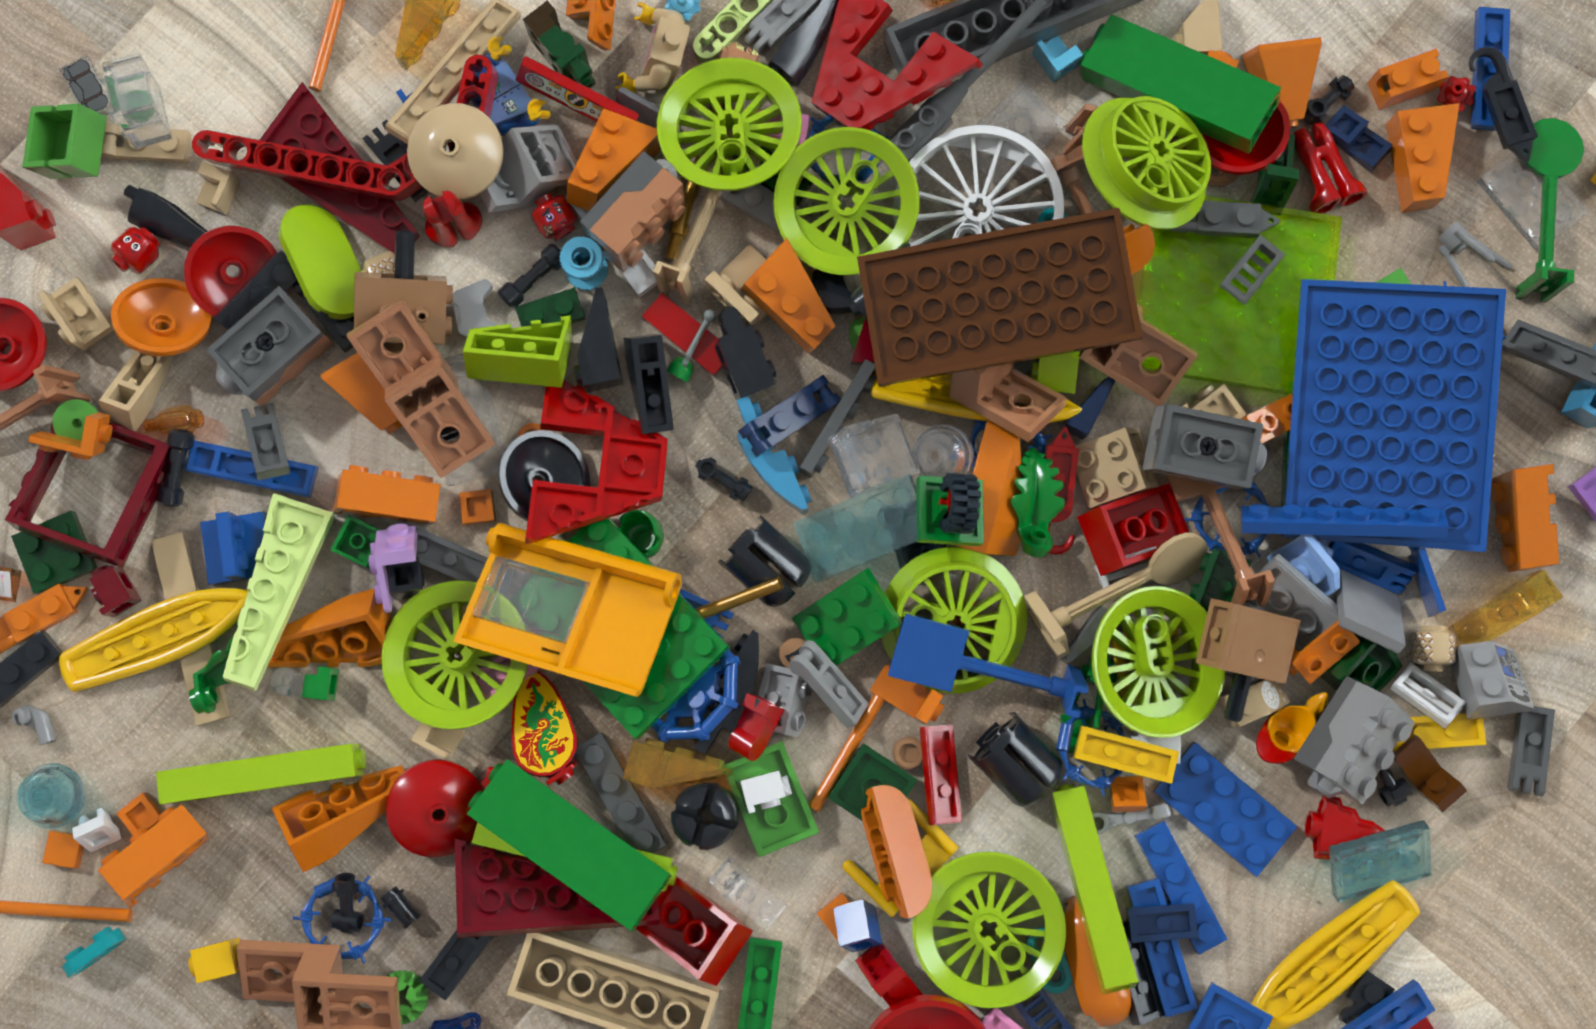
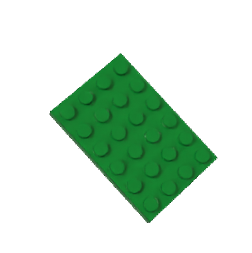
M610 518L583 526L568 541L654 566ZM538 571L510 601L542 637L565 643L587 588L584 584ZM679 593L647 681L638 697L589 682H583L634 739L639 740L731 647Z

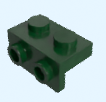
M1215 547L1211 554L1205 552L1199 568L1200 571L1204 572L1200 584L1194 582L1189 595L1207 613L1211 598L1231 602L1237 585L1234 577L1236 573L1227 552ZM1245 558L1250 568L1253 560Z

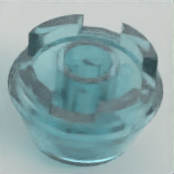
M58 763L43 764L32 770L20 784L17 791V805L27 820L38 827L54 829L64 826L79 814L84 805L85 796L81 778L75 771L65 765Z

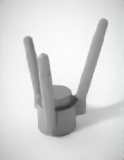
M1457 221L1438 237V240L1443 245L1437 250L1446 258L1462 287H1469L1451 252L1454 251L1458 255L1468 245L1489 262H1497L1507 270L1512 269V265L1473 237Z

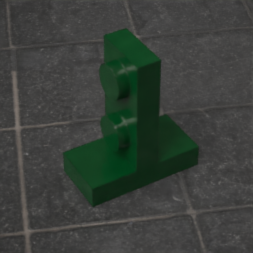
M1290 134L1289 141L1282 155L1273 164H1267L1265 169L1258 171L1257 187L1250 200L1251 204H1261V209L1273 216L1280 217L1299 180V169L1293 168L1294 134Z

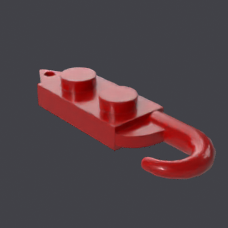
M1066 426L1052 444L1047 445L1045 459L1053 460V464L1049 468L1057 467L1059 469V473L1052 479L1064 482V488L1056 493L1055 496L1064 499L1065 507L1051 522L1066 520L1070 517L1073 506L1079 448L1075 447ZM1062 433H1066V434H1067V438H1066V439H1063V438L1061 437V434H1062ZM1051 522L1049 523V527H1048L1049 533H1050ZM1069 535L1067 542L1063 545L1053 544L1052 549L1047 553L1058 555L1069 551L1074 544L1075 536Z

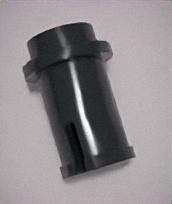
M395 886L380 898L384 903L382 907L385 908L387 906L403 925V928L406 929L412 922L404 914L405 911L414 921L422 914L404 896L403 892L405 890L403 888L399 890Z

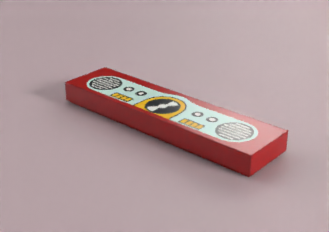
M525 56L520 65L515 81L595 122L598 121L603 109L635 121L638 119V113Z

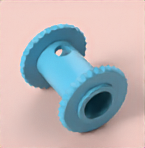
M584 236L574 237L567 241L564 247L561 248L559 261L561 262L562 270L567 274L566 277L573 287H577V289L585 291L594 290L601 286L604 280H606L609 271L601 246L595 240ZM588 262L586 265L580 266L582 263Z

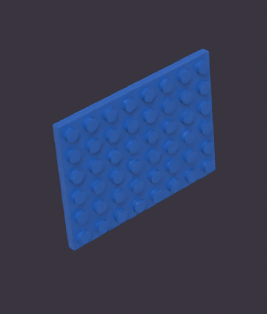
M1313 279L1301 280L1284 506L1289 504L1300 507L1329 505L1335 508L1365 506L1369 509L1400 507L1408 510H1420L1430 507L1444 510L1449 525L1448 538L1313 535L1316 540L1486 552L1506 289ZM1282 534L1284 538H1296L1299 536L1297 534Z

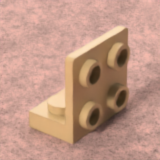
M747 245L719 274L713 270L705 278V287L724 307H734L737 309L745 327L752 325L754 328L767 314L740 289L766 259L752 245Z
M1125 427L1075 446L1079 448L1076 473L1089 508L1135 492H1143L1159 487L1154 472L1142 470L1146 447L1139 427Z

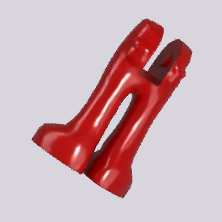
M1323 122L1312 125V137L1317 148L1314 147L1310 134L1305 128H1300L1293 133L1295 135L1294 144L1299 158L1308 171L1315 187V195L1309 204L1312 216L1325 214L1334 209L1339 203L1343 207L1354 204L1367 195L1368 192L1364 184L1351 175L1340 156L1331 131L1327 129ZM1322 161H1324L1329 167L1338 190L1334 187V184L1328 176L1322 164Z
M449 190L442 191L443 195L432 199L429 196L424 200L423 211L427 219L425 222V232L434 244L449 248L454 247L458 243L457 234L450 221L455 222L457 230L464 240L473 239L480 231L483 218L479 208L473 203H462L457 195Z

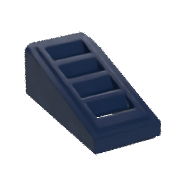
M1109 376L1105 378L1080 405L1082 411L1067 419L1062 429L1066 426L1070 434L1082 440L1089 435L1115 380Z
M1043 988L1037 992L1039 995L1023 1007L1020 1002L1014 1004L1032 1029H1049L1058 1021L1062 1024L1060 1029H1073ZM1044 1001L1046 1006L1031 1017L1028 1012ZM1052 1011L1054 1016L1039 1027L1036 1022Z

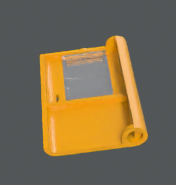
M498 523L495 527L490 528L486 536V545L489 546L490 554L477 581L476 588L453 642L638 697L645 686L677 601L682 584V575L553 537L525 544L526 530L503 523Z

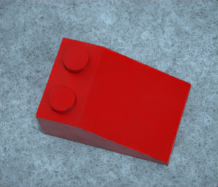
M0 166V238L19 250L55 239L53 227L56 226V222L51 211L43 207Z
M1169 483L1099 506L1077 517L1100 576L1150 559L1154 552L1172 537L1183 533H1190ZM1156 546V549L1150 550L1148 552L1133 556L1128 559H1126L1125 555H1129Z
M676 876L674 886L668 885L667 891H662L658 896L659 925L637 926L636 930L698 980L717 987L754 930L699 890Z

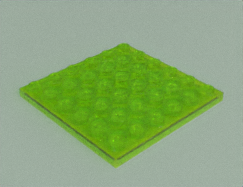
M1205 195L1204 201L1259 204ZM1261 204V209L1278 218L1280 222L1260 235L1286 255L1245 305L1236 300L1219 285L1257 238L1195 235V233L1151 229L1154 235L1155 248L1151 260L1143 268L1138 305L1142 306L1143 319L1197 352L1198 357L1184 374L1183 378L1286 395L1293 392L1301 280L1335 281L1342 217ZM1258 249L1255 251L1254 254L1267 264L1271 262V259ZM1251 259L1246 262L1258 273L1261 274L1264 269ZM1241 268L1238 272L1252 284L1255 282L1256 279ZM1235 278L1230 282L1244 294L1247 292L1248 288ZM1148 357L1144 359L1142 365L1147 370H1156L1161 365V362L1156 357Z

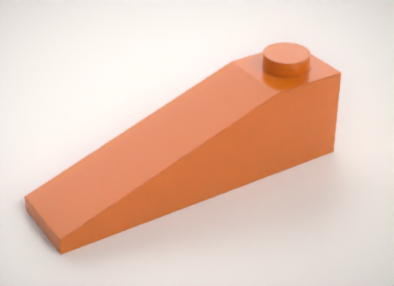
M989 419L986 421L972 472L979 480H983L984 544L981 546H954L984 554L1016 556L1020 543V538L1016 531L1019 519L1011 505V500L1014 495L1021 494L1015 484L1016 478H1022V474L1019 471V465H1021L1020 437Z
M374 589L345 596L287 624L268 664V668L307 667L309 663H327L328 667H339L340 663H357L358 667H371L382 664V648L386 632L392 622L391 613H385L383 604H377Z
M402 765L366 774L359 782L344 786L342 781L334 783L331 790L317 794L313 790L302 792L272 807L284 837L303 873L333 858L386 812V802L390 789L397 778L405 771Z

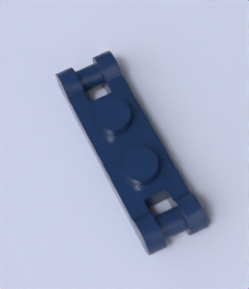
M824 375L818 377L800 391L738 430L740 436L743 439L747 438L752 445L751 451L756 458L840 402V396L831 391L827 385L829 381ZM816 392L823 400L820 404L812 396ZM760 429L767 439L763 440L757 431Z

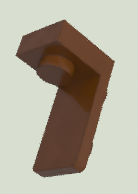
M1417 735L1411 736L1394 751V761L1417 792L1442 813L1467 792L1461 782L1439 765Z

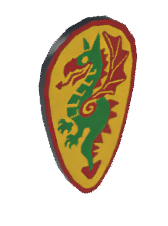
M538 671L523 681L514 697L511 738L513 754L518 766L529 775L542 778L554 776L573 762L578 750V738L570 714L556 687L543 673Z

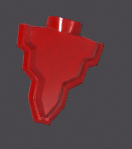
M1322 795L1317 812L1309 811L1305 820V836L1313 838V854L1315 859L1332 860L1336 854L1349 855L1356 847L1372 849L1387 844L1388 832L1373 821L1360 819L1354 808L1344 806L1341 798L1335 796L1327 798Z

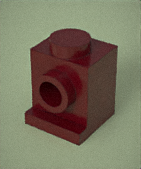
M104 565L91 573L93 577L89 578L94 587L91 592L95 600L100 605H104V607L99 609L102 615L116 617L142 601L124 568Z

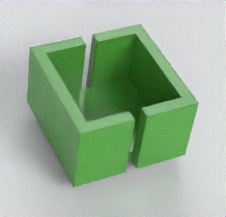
M79 103L57 105V107L53 105L31 107L22 168L49 179L72 178V176L76 178L98 177L107 116Z

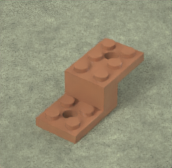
M403 299L347 333V338L385 389V402L440 478L496 444L490 432L459 390L456 375ZM389 337H397L402 341L403 347L397 352H390L384 347V342ZM445 427H454L459 431V436L453 441H446L441 437L440 433Z
M1137 304L1143 335L1142 340L1082 350L1079 353V358L1157 406H1161L1198 355L1190 347L1143 319L1142 306ZM1148 357H1156L1160 360L1161 365L1156 370H1147L1143 367L1142 362Z
M1014 363L953 373L949 393L950 398L1027 442L1038 434L1065 407L1067 399L1063 395L1014 369ZM1021 403H1024V404H1026V405H1028V406H1026V407H1019V406H1016V405L1021 404Z
M240 940L237 946V956L243 999L294 1002L298 1029H401L398 978L343 974L340 945ZM271 968L280 971L282 974H274ZM360 1003H366L371 1008H363Z

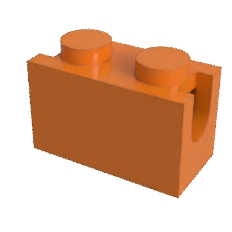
M1437 48L1377 70L1367 84L1378 110L1435 91L1449 77L1446 70H1439L1440 63L1437 58L1440 55ZM1386 82L1389 83L1391 88L1387 92L1384 91L1382 85Z

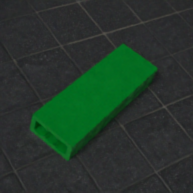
M1113 14L1110 15L1105 24H1100L1095 33V42L1090 49H1085L1079 61L1082 80L1122 98L1150 96L1167 101L1185 113L1196 125L1200 133L1247 154L1251 152L1280 102L1281 87Z
M506 759L504 764L498 763L488 777L490 783L483 792L479 790L470 800L468 807L471 809L467 815L625 928L634 932L672 875L508 759Z

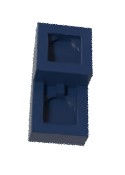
M1343 105L1328 121L1326 127L1331 131L1334 142L1352 159L1372 173L1391 152L1393 144L1368 128L1369 121Z

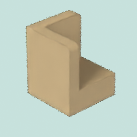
M202 161L197 173L205 179V183L197 198V203L200 206L226 215L241 181L232 172Z
M420 722L411 741L444 759H451L466 730L464 728L440 729Z

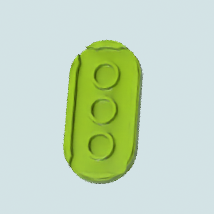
M299 205L291 208L281 220L278 237L308 303L319 313L322 311L329 314L327 317L348 319L353 317L355 272H361L362 270L340 223L331 213L314 205Z

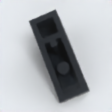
M602 287L595 290L577 354L579 365L574 366L577 384H583L586 392L624 385L607 299Z
M647 334L624 337L627 370L641 433L648 434L674 430L662 335Z

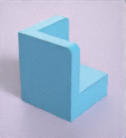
M1058 36L1047 43H1044L1042 40L1038 41L1032 53L1053 83L1077 68L1083 56L1076 45L1068 49Z

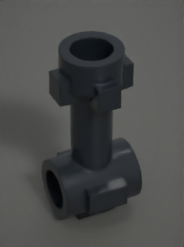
M1345 75L1339 78L1335 77L1329 83L1332 89L1321 98L1308 101L1305 117L1302 120L1308 125L1321 123L1327 116V109L1339 98L1345 101L1351 96V91L1355 88L1353 81Z
M711 457L698 460L695 467L699 473V480L703 482L713 480L731 491L729 497L734 501L744 502L753 488V486L748 484L749 481L741 477L737 481L716 467L717 461Z
M1390 768L1378 772L1384 787L1378 789V793L1386 806H1398L1407 801L1408 796L1412 795L1411 788L1406 780L1402 777L1396 780Z
M352 873L338 874L332 883V891H335L337 897H339L340 909L334 910L331 918V927L343 933L353 934L354 932H360L364 922V914L354 911L353 894L359 891V884L355 883V875Z

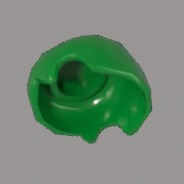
M632 510L622 514L619 529L648 559L657 554L664 540L660 521L651 513L642 510Z

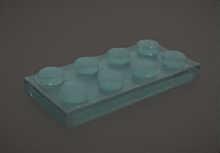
M907 474L793 522L805 556L811 563V572L815 582H821L917 542L916 485L912 475Z

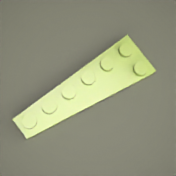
M275 493L273 494L263 528L264 535L261 546L258 548L255 557V568L252 578L248 582V593L244 608H241L237 623L238 628L234 634L223 674L225 681L257 691L334 521L335 516L333 512Z

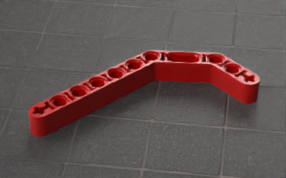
M473 55L466 60L457 103L468 105L471 99L480 97L482 102L477 109L490 118L498 82V72L486 56ZM484 67L487 70V72L481 73L480 77L478 78L476 76V72H482ZM211 130L198 132L192 140L194 153L215 165L395 201H402L423 188L410 169L407 153L386 166ZM449 142L447 144L449 152H452L455 149V143ZM216 144L223 148V152L217 149H208V147ZM246 147V156L243 159L238 160V151L241 148ZM273 153H277L278 159L276 163L268 166V157ZM303 159H308L307 169L303 172H298L299 162ZM334 165H338V175L329 179V169ZM369 171V181L359 185L358 178L360 174ZM395 177H400L401 184L399 188L390 191V181Z

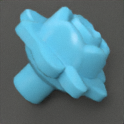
M666 0L668 3L665 4V9L680 12L685 21H690L694 14L701 11L699 6L701 0Z

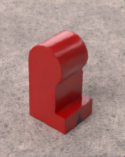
M747 693L742 703L745 706L744 711L737 723L738 726L730 735L728 747L744 758L755 761L765 750L785 709L763 697Z

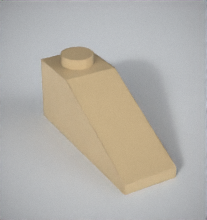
M137 351L134 352L99 400L102 413L111 415L110 423L135 432L151 411L175 355L153 356Z

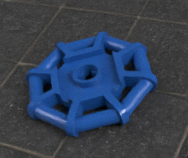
M728 650L720 658V664L713 665L667 711L669 715L666 722L664 723L660 718L651 727L657 733L658 740L667 743L669 740L699 739L703 742L710 738L709 734L739 705L737 702L738 666L741 662L738 656H734ZM725 673L723 697L719 695L720 675ZM716 701L720 702L716 709L704 719L703 715L707 712L705 709ZM693 718L695 723L694 726L676 727L679 719Z

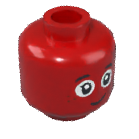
M129 227L112 241L111 250L114 256L111 260L123 272L130 270L133 273L141 274L159 258L158 248L160 243L146 228Z

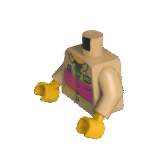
M639 2L637 6L643 10L641 15L638 17L634 16V19L648 26L655 23L641 76H637L635 80L624 72L620 73L617 78L622 81V84L615 86V89L619 90L620 87H624L633 93H636V91L669 89L680 68L690 26L684 24L683 15L676 10L655 9L643 2Z

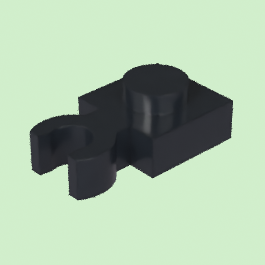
M1367 970L1353 983L1346 994V997L1352 1000L1353 1003L1350 1007H1345L1341 1010L1338 1019L1346 1023L1351 1015L1359 1017L1391 995L1395 989Z

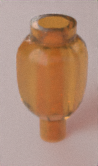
M190 405L172 406L159 412L156 418L145 419L143 426L146 432L158 430L166 437H168V432L173 428L185 429L194 433L197 428L204 426V415L200 409H194Z

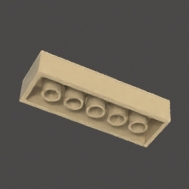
M554 932L527 933L507 995L607 1029H708L721 987H716Z

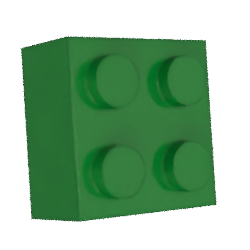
M348 515L330 550L370 569V543L375 542L376 531L380 529Z

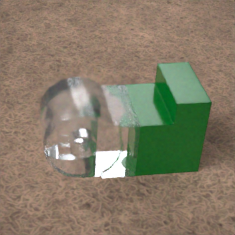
M318 666L317 675L304 674L295 668L281 667L272 674L270 684L273 691L280 695L335 701L339 669Z

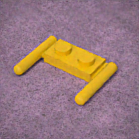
M908 799L916 823L926 832L925 836L921 838V842L932 877L949 857L958 850L959 846L937 825H928V816L911 799ZM849 859L843 863L842 869L891 918L899 911L893 901L887 903L880 883L876 885L852 860Z

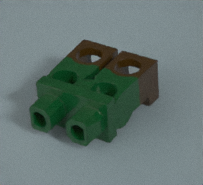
M548 0L523 18L531 43L556 72L589 89L596 84L591 76L593 72L589 65L586 50L580 43L575 45L573 37L561 30L556 10Z

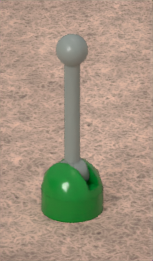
M709 309L704 312V321L685 356L674 358L666 369L667 372L687 383L689 382L694 371L690 358L709 323L716 319L715 311Z

